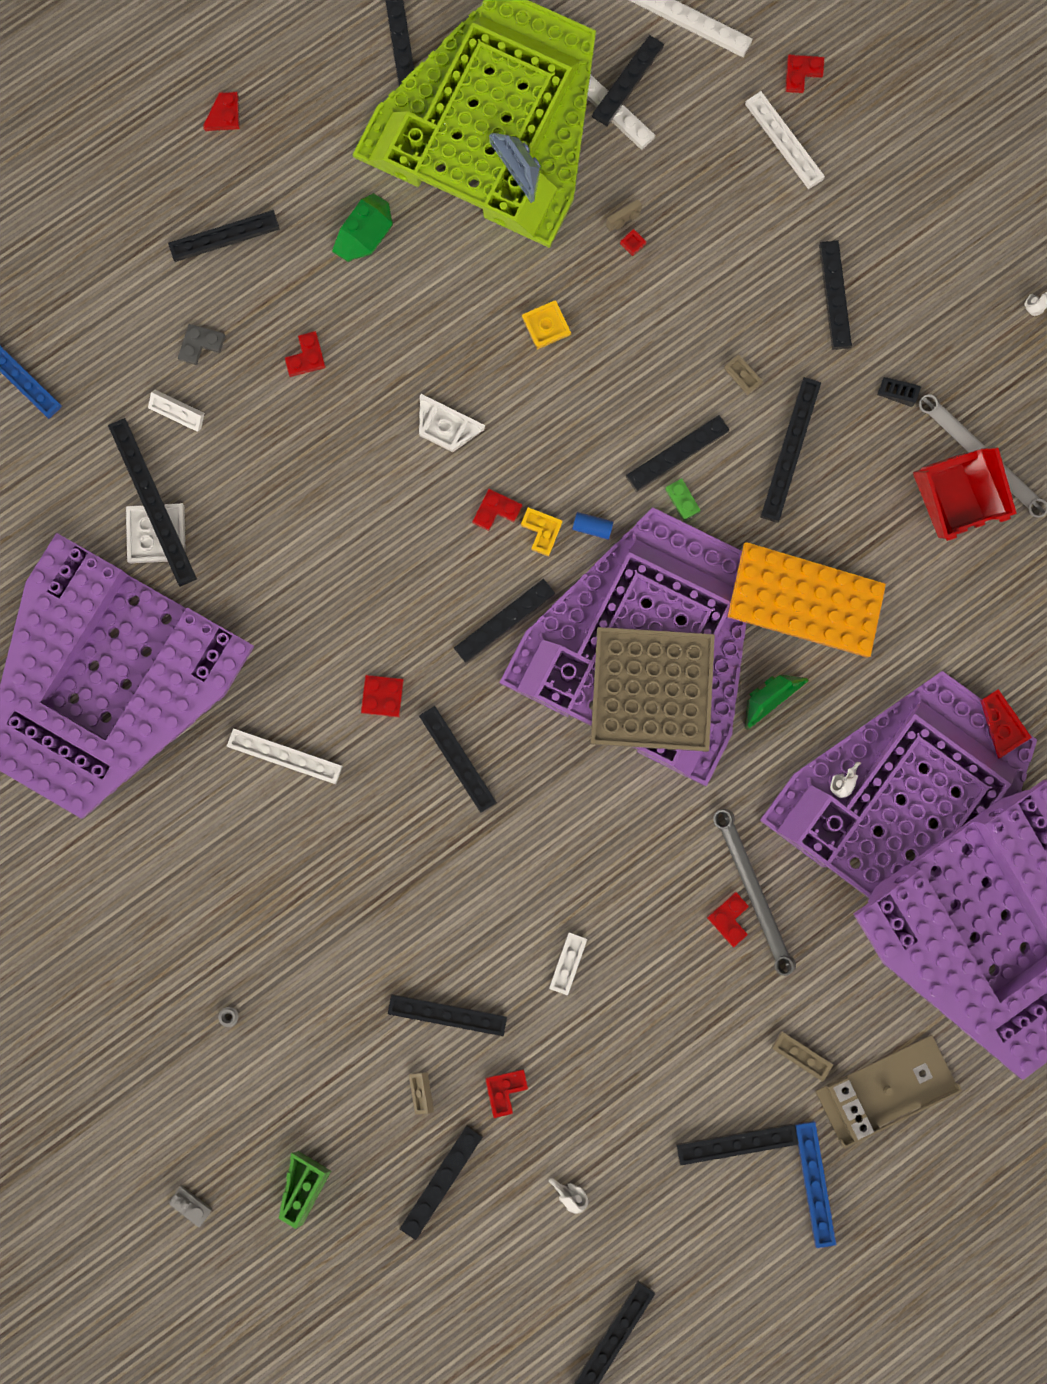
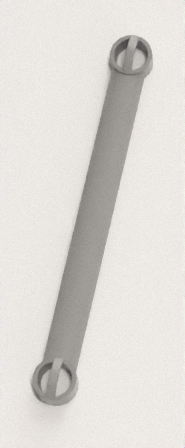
M929 394L920 399L919 407L921 411L928 413L968 452L986 448L939 403L936 396ZM929 396L935 400L936 407L926 397ZM922 401L928 404L932 408V411L924 410L922 407ZM1004 465L1011 493L1029 509L1032 516L1039 518L1046 515L1047 501L1039 498ZM1036 501L1043 502L1046 506V511ZM1032 504L1042 513L1041 515H1036L1032 512Z

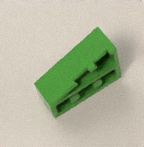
M299 1151L291 1153L290 1156L291 1162L286 1177L287 1183L279 1213V1219L295 1229L303 1226L331 1173V1170Z

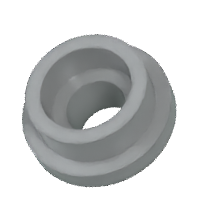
M233 1007L223 1008L218 1016L219 1022L225 1027L235 1025L239 1018L237 1010ZM227 1013L232 1015L231 1020L226 1019Z

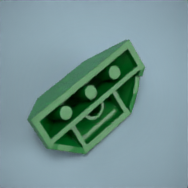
M374 193L361 199L340 228L332 252L347 262L373 254L393 226L389 203Z
M779 675L776 678L771 676L764 682L766 685L761 690L756 688L749 694L751 698L747 701L745 729L749 730L809 680L805 677Z

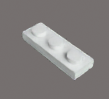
M157 390L151 392L149 409L197 432L202 428L205 413Z
M568 933L549 989L568 995L587 942L586 938Z

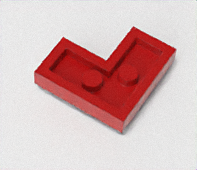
M788 55L785 92L803 93L805 77L822 78L824 74V57Z
M316 331L298 335L302 353L284 357L290 377L326 368Z
M488 489L472 523L487 531H490L497 515L515 523L523 505Z
M734 892L707 917L733 948L748 935L735 920L749 907L737 892Z
M524 1069L485 1078L493 1118L513 1114L509 1094L528 1090Z

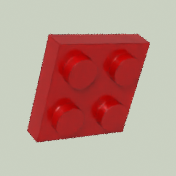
M365 675L361 714L400 718L404 679Z

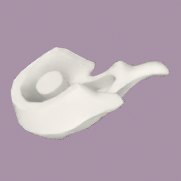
M1047 292L1042 294L1040 298L1034 294L1028 296L1025 308L1032 316L1042 314L1047 308Z
M856 762L852 768H849L846 777H844V774L833 776L830 786L832 793L839 798H845L852 793L858 778L856 770L861 765V762Z
M549 1179V1182L560 1194L559 1200L566 1206L568 1211L577 1214L586 1209L588 1198L581 1187L569 1183L568 1189L555 1179Z

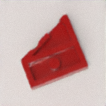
M222 92L218 94L203 125L205 131L240 129L238 92Z

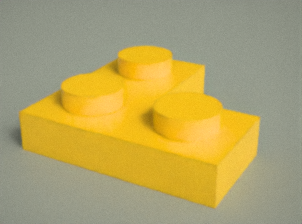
M528 507L521 526L538 532L531 550L549 557L563 520Z

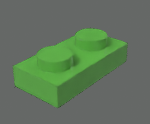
M683 479L665 487L667 494L683 521L701 511Z

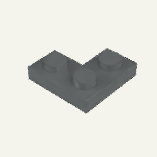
M189 324L178 355L179 361L197 365L202 348L220 353L225 340V334Z

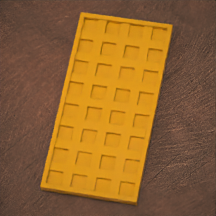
M746 542L743 545L727 617L868 658L871 657L886 584Z

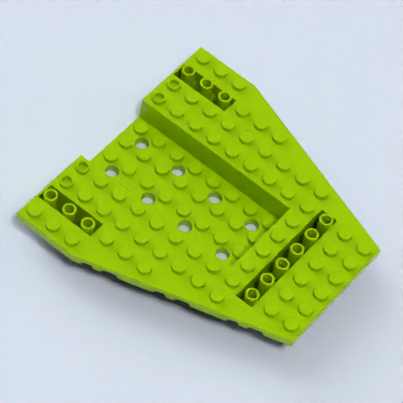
M484 0L476 11L473 10L469 14V18L465 22L462 21L442 41V44L435 51L433 50L428 55L429 57L424 62H421L402 81V84L388 95L384 102H381L376 107L353 152V157L418 188L423 181L483 209L485 219L550 248L574 201L596 30L529 0ZM487 68H493L495 72L491 75H488L485 73V70ZM526 83L528 87L525 90H520L518 85ZM471 100L478 101L476 107H471L468 104ZM509 115L512 119L509 122H503L502 117ZM459 132L462 134V137L456 140L452 135ZM496 133L519 138L522 143L525 142L528 146L531 157H535L540 164L539 181L534 202L531 203L496 151L492 155H488L485 152L487 148L492 147L489 138L490 134ZM441 164L446 167L443 172L436 170V167ZM472 180L479 181L477 187H471L469 183Z

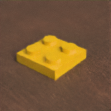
M556 300L522 314V319L537 350L571 335V331Z

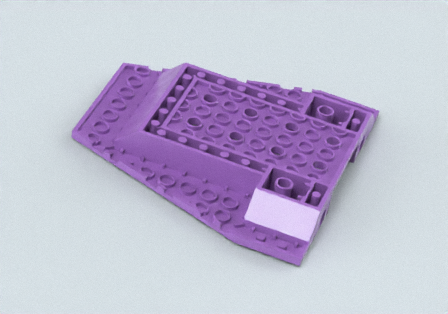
M652 508L525 632L500 684L566 717L570 715L592 726V710L589 708V704L593 701L597 627L715 634L709 752L634 747L638 749V753L706 787L729 742L733 730L746 623L728 618L727 616L742 551ZM647 598L652 602V606L644 608L641 605V601ZM684 616L686 624L678 625L676 617Z
M56 533L25 583L0 684V771L79 818L84 819L106 797L115 792L121 784L130 779L152 757L160 753L167 744L175 740L204 712L206 713L212 708V705L226 695L255 646L191 609L181 606L127 575L121 569ZM138 596L139 603L132 606L130 604L131 598ZM165 615H171L172 617L169 624H163L162 622ZM115 628L119 629V636L111 638L110 632ZM146 647L152 649V653L148 657H144L142 654L143 649ZM93 661L99 662V668L96 671L90 669ZM125 680H131L132 686L128 690H124L122 686ZM73 694H78V702L72 704L70 697ZM109 712L112 718L109 722L104 723L102 717L105 713Z
M941 671L794 773L759 821L818 865L828 867L870 898L877 885L912 862L907 860L905 856L907 850L914 851L915 860L1000 799L1022 792L1021 789L1026 780V772L1029 762H1031L1037 739L1031 736V739L998 759L980 701L982 699ZM856 762H861V765L856 770L858 778L852 793L845 798H839L832 793L830 786L833 776L844 774V777H846L848 769L852 768ZM921 763L928 766L926 774H922L919 771ZM953 787H957L960 790L958 798L951 795ZM899 794L903 795L906 799L905 804L902 806L896 802V797ZM931 818L936 819L938 822L936 829H931L928 825V821ZM875 826H880L883 829L882 836L876 837L874 835L873 829ZM965 844L962 848L964 854L969 851L968 844ZM853 857L860 860V866L857 869L852 868L850 865ZM933 866L931 869V875L935 876L938 873L937 866ZM987 877L982 879L981 884L983 887L988 884ZM953 899L951 901V909H954L957 906L956 899Z
M1043 780L1030 790L1002 798L877 885L868 900V904L853 913L882 963L887 968L892 970L900 979L904 980L912 989L941 1011L943 1015L953 1021L962 1031L984 1047L987 1052L997 1058L1022 1080L1047 1063V780ZM965 844H968L969 851L964 854L962 848ZM933 866L938 868V873L935 876L931 875ZM987 877L988 884L983 887L981 884L982 879ZM953 899H956L957 906L951 909L950 903ZM1006 909L1007 917L1002 920L1001 912ZM975 932L976 939L971 942L969 939L970 934ZM1025 942L1026 949L1021 952L1020 945ZM994 964L995 972L989 974V967Z

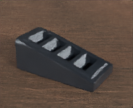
M883 377L877 395L913 407L917 401L921 386ZM887 384L891 385L888 392L885 391ZM894 387H898L896 394L892 393ZM902 389L905 390L903 396L900 395ZM909 392H912L911 398L908 397Z

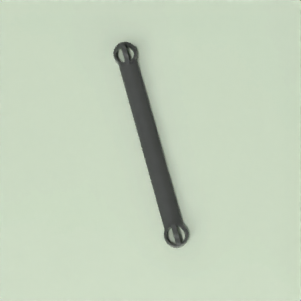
M728 809L719 810L714 815V824L721 829L775 958V970L780 975L787 976L796 969V961L789 955L734 825V814ZM720 813L725 818L726 826L720 824L718 820ZM780 959L784 960L787 966V972L783 971L780 968Z

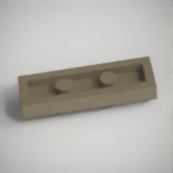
M782 1031L771 1047L822 1082L833 1064Z

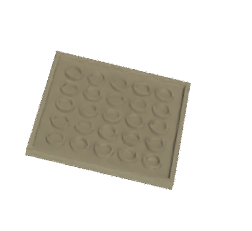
M597 627L591 744L709 752L715 634Z

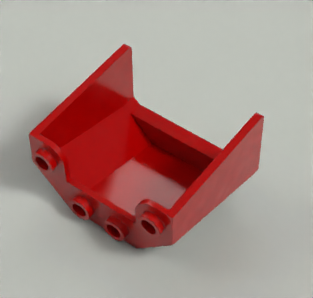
M998 447L982 448L966 454H959L924 466L920 470L913 472L938 538L946 539V541L957 538V534L968 531V528L974 526V528L986 525L985 522L991 519H999V522L1010 520V516L1017 514Z

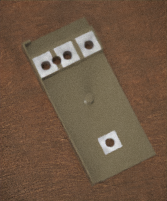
M929 1035L815 1090L841 1146L845 1149L962 1092V1089L955 1082L933 1036ZM922 1069L926 1072L924 1077L919 1076V1071ZM846 1087V1091L842 1093V1088ZM855 1105L856 1110L851 1112V1107ZM921 1106V1108H919V1109H917V1110H915V1111H913V1112H911V1113H909V1114H907V1115H905V1116H903V1117H901V1118H899V1119H897V1120H895V1121H893V1122H891V1123H889V1124H887V1125H884V1126H882V1127H879V1126H881V1125H883V1124H885V1123H887V1122H889V1121H891V1120H894V1119H896V1118H898V1117H900V1116H902V1115H904V1114H906V1113H908V1112H910V1111H912V1110H914V1109H916V1108H918V1107ZM859 1115L860 1120L855 1121V1117ZM861 1124L865 1125L863 1130H860Z

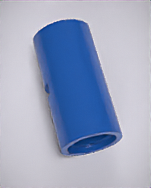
M577 512L572 530L609 540L614 521Z

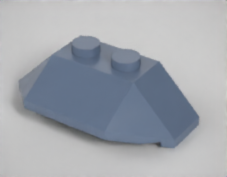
M496 133L490 134V144L531 203L534 202L539 181L540 164L535 157H531L528 146L525 142L522 143L519 138Z

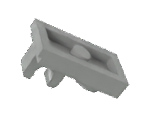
M182 1185L169 1201V1205L199 1228L213 1210Z

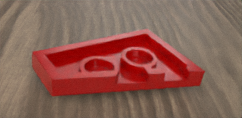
M999 689L980 700L998 759L1032 738Z

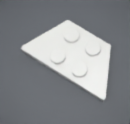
M423 394L420 395L419 435L454 452L485 429L484 424Z

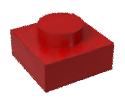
M633 229L620 241V245L634 256L646 245V240Z

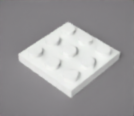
M164 504L185 550L184 504ZM127 506V562L129 564L166 562L167 558L144 506Z

